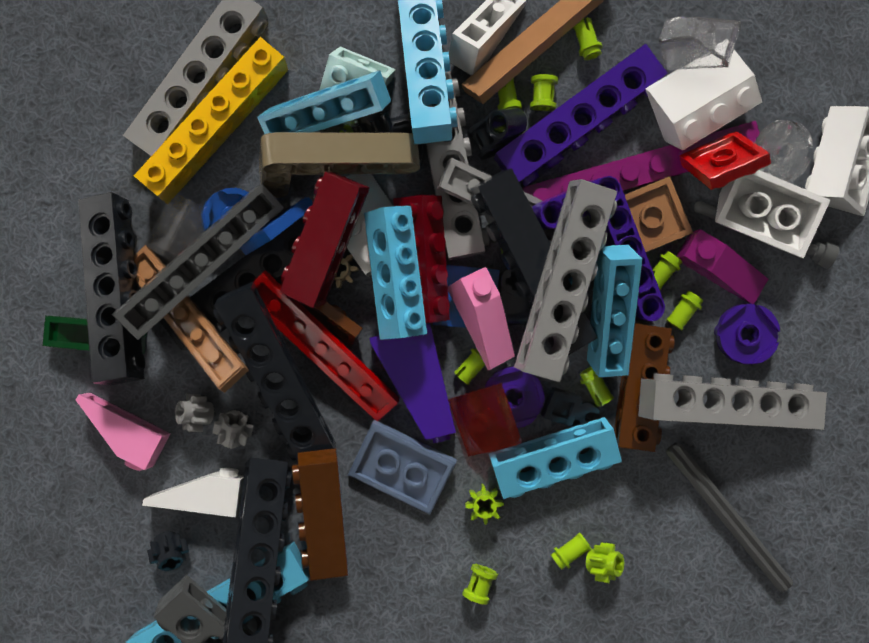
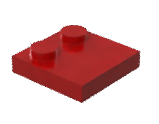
M737 131L679 155L681 166L711 190L724 187L731 181L745 175L754 174L759 169L771 164L768 151Z

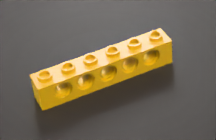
M260 37L136 172L134 177L168 205L285 75L288 67L284 56Z

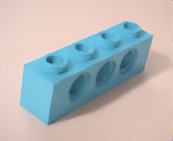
M379 70L272 106L257 118L264 134L274 132H317L382 111L391 102V98Z
M389 206L365 212L364 218L380 340L427 334L412 208L411 206Z
M629 245L604 246L599 251L596 261L598 270L594 278L590 324L597 339L588 344L587 361L598 377L629 375L642 258Z
M605 417L489 453L503 499L520 497L525 492L537 488H548L556 482L566 479H577L585 473L594 470H605L612 467L613 464L622 462L614 429ZM590 448L588 452L580 454L583 449ZM561 457L558 462L550 463L552 459ZM525 467H531L527 472H520Z

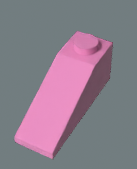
M484 267L448 286V292L487 370H491L515 357L501 296L487 268Z
M92 393L78 394L76 401L115 455L125 460L124 464L127 467L142 471V469L147 470L155 465L170 433Z

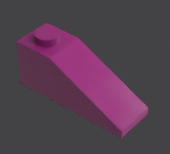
M701 229L687 236L676 255L682 261V264L749 304L755 303L769 280L728 245Z

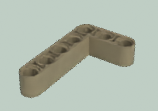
M274 132L265 134L260 139V184H263L275 198L288 195L291 175H324V172H335L340 175L409 174L420 169L418 144H414L412 133Z

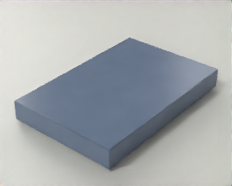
M374 420L348 476L427 514H431L457 459Z

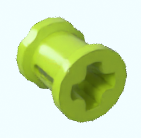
M549 74L532 76L531 83L534 84L530 109L534 111H554L557 103L554 102L555 85L558 84V77Z
M472 564L471 570L473 573L469 585L463 590L462 595L475 603L487 605L490 600L488 597L493 580L497 579L498 574L491 568Z

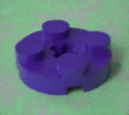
M741 304L729 308L722 314L714 330L720 351L731 361L740 364H758L766 361L775 353L779 344L777 342L778 332H780L778 320L770 310L760 305ZM743 327L746 329L753 328L754 331L751 334L752 341L742 339Z
M513 366L505 367L493 373L486 381L482 394L483 405L489 417L498 424L508 428H521L529 425L537 418L544 404V390L540 381L534 375L525 373ZM514 389L516 393L520 392L522 396L517 399L518 404L512 406L510 401L505 402V396L509 394L508 390Z

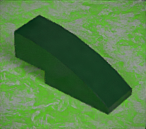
M45 315L43 346L90 351L87 319ZM147 333L141 338L142 354H145Z

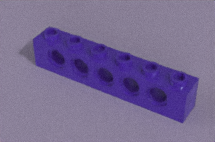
M644 44L495 154L494 160L502 171L512 168L519 183H522L524 187L530 185L540 177L537 173L546 165L549 169L556 166L564 159L562 153L569 148H572L573 151L579 149L589 141L587 135L595 129L598 133L605 130L613 123L611 118L618 112H621L622 115L627 114L638 105L636 99L644 93L648 98L645 89L664 78L668 74L647 44ZM630 78L634 80L637 88H628L624 83V79ZM599 97H609L612 101V107L601 105ZM578 113L585 115L588 119V125L582 126L577 124L574 115ZM553 131L560 132L564 137V142L561 144L552 142L549 133ZM527 149L536 150L539 153L540 160L537 162L528 161L525 158L524 151Z

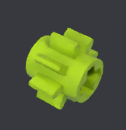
M481 484V491L476 493L474 490H469L473 499L472 501L465 502V507L474 509L471 513V520L480 517L483 518L484 524L487 525L488 518L492 516L497 519L500 518L496 510L497 507L504 506V502L500 499H494L498 494L496 488L489 492L486 491L485 485ZM480 499L482 501L490 499L491 507L489 509L485 507L479 509L478 501Z
M601 542L600 545H594V549L588 551L586 568L590 574L595 575V581L609 583L610 580H616V577L622 575L624 557L620 552L615 551V544Z

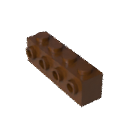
M635 323L629 375L621 376L614 432L618 447L655 452L656 445H659L661 442L662 428L659 427V420L638 416L641 378L653 379L654 373L670 374L667 360L668 354H671L674 348V336L671 335V328Z
M336 448L298 453V465H292L293 483L300 484L301 493L295 494L297 513H303L304 522H298L300 541H306L307 549L301 550L303 569L309 568L310 581L348 576Z

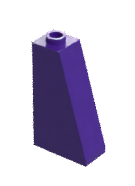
M430 323L426 324L427 334L382 340H380L379 336L369 338L374 351L425 440L432 439L433 443H438L451 439L450 434L456 433Z

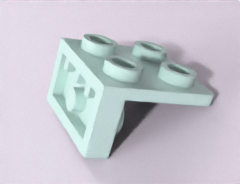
M339 47L329 54L319 90L379 70L387 86L392 82L396 69ZM357 119L342 124H349L351 127L355 126L354 123L357 122Z

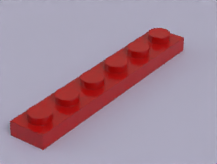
M266 270L263 271L254 281V284L277 328L374 420L379 421L398 404L400 398L300 302L280 293L282 285Z

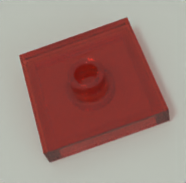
M502 383L448 399L468 457L517 446L522 443Z

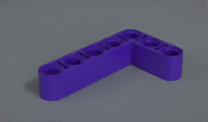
M611 176L591 180L589 182L617 191L615 198L617 207L613 215L615 226L614 228L611 226L609 219L605 231L607 232L605 246L629 245L642 258L635 320L656 321L664 314V300L619 181ZM567 191L532 206L543 230L556 228ZM546 208L550 210L552 215L550 223L544 217ZM586 210L582 217L589 215L591 219L590 213ZM644 302H646L647 305L645 313L643 312L642 308Z

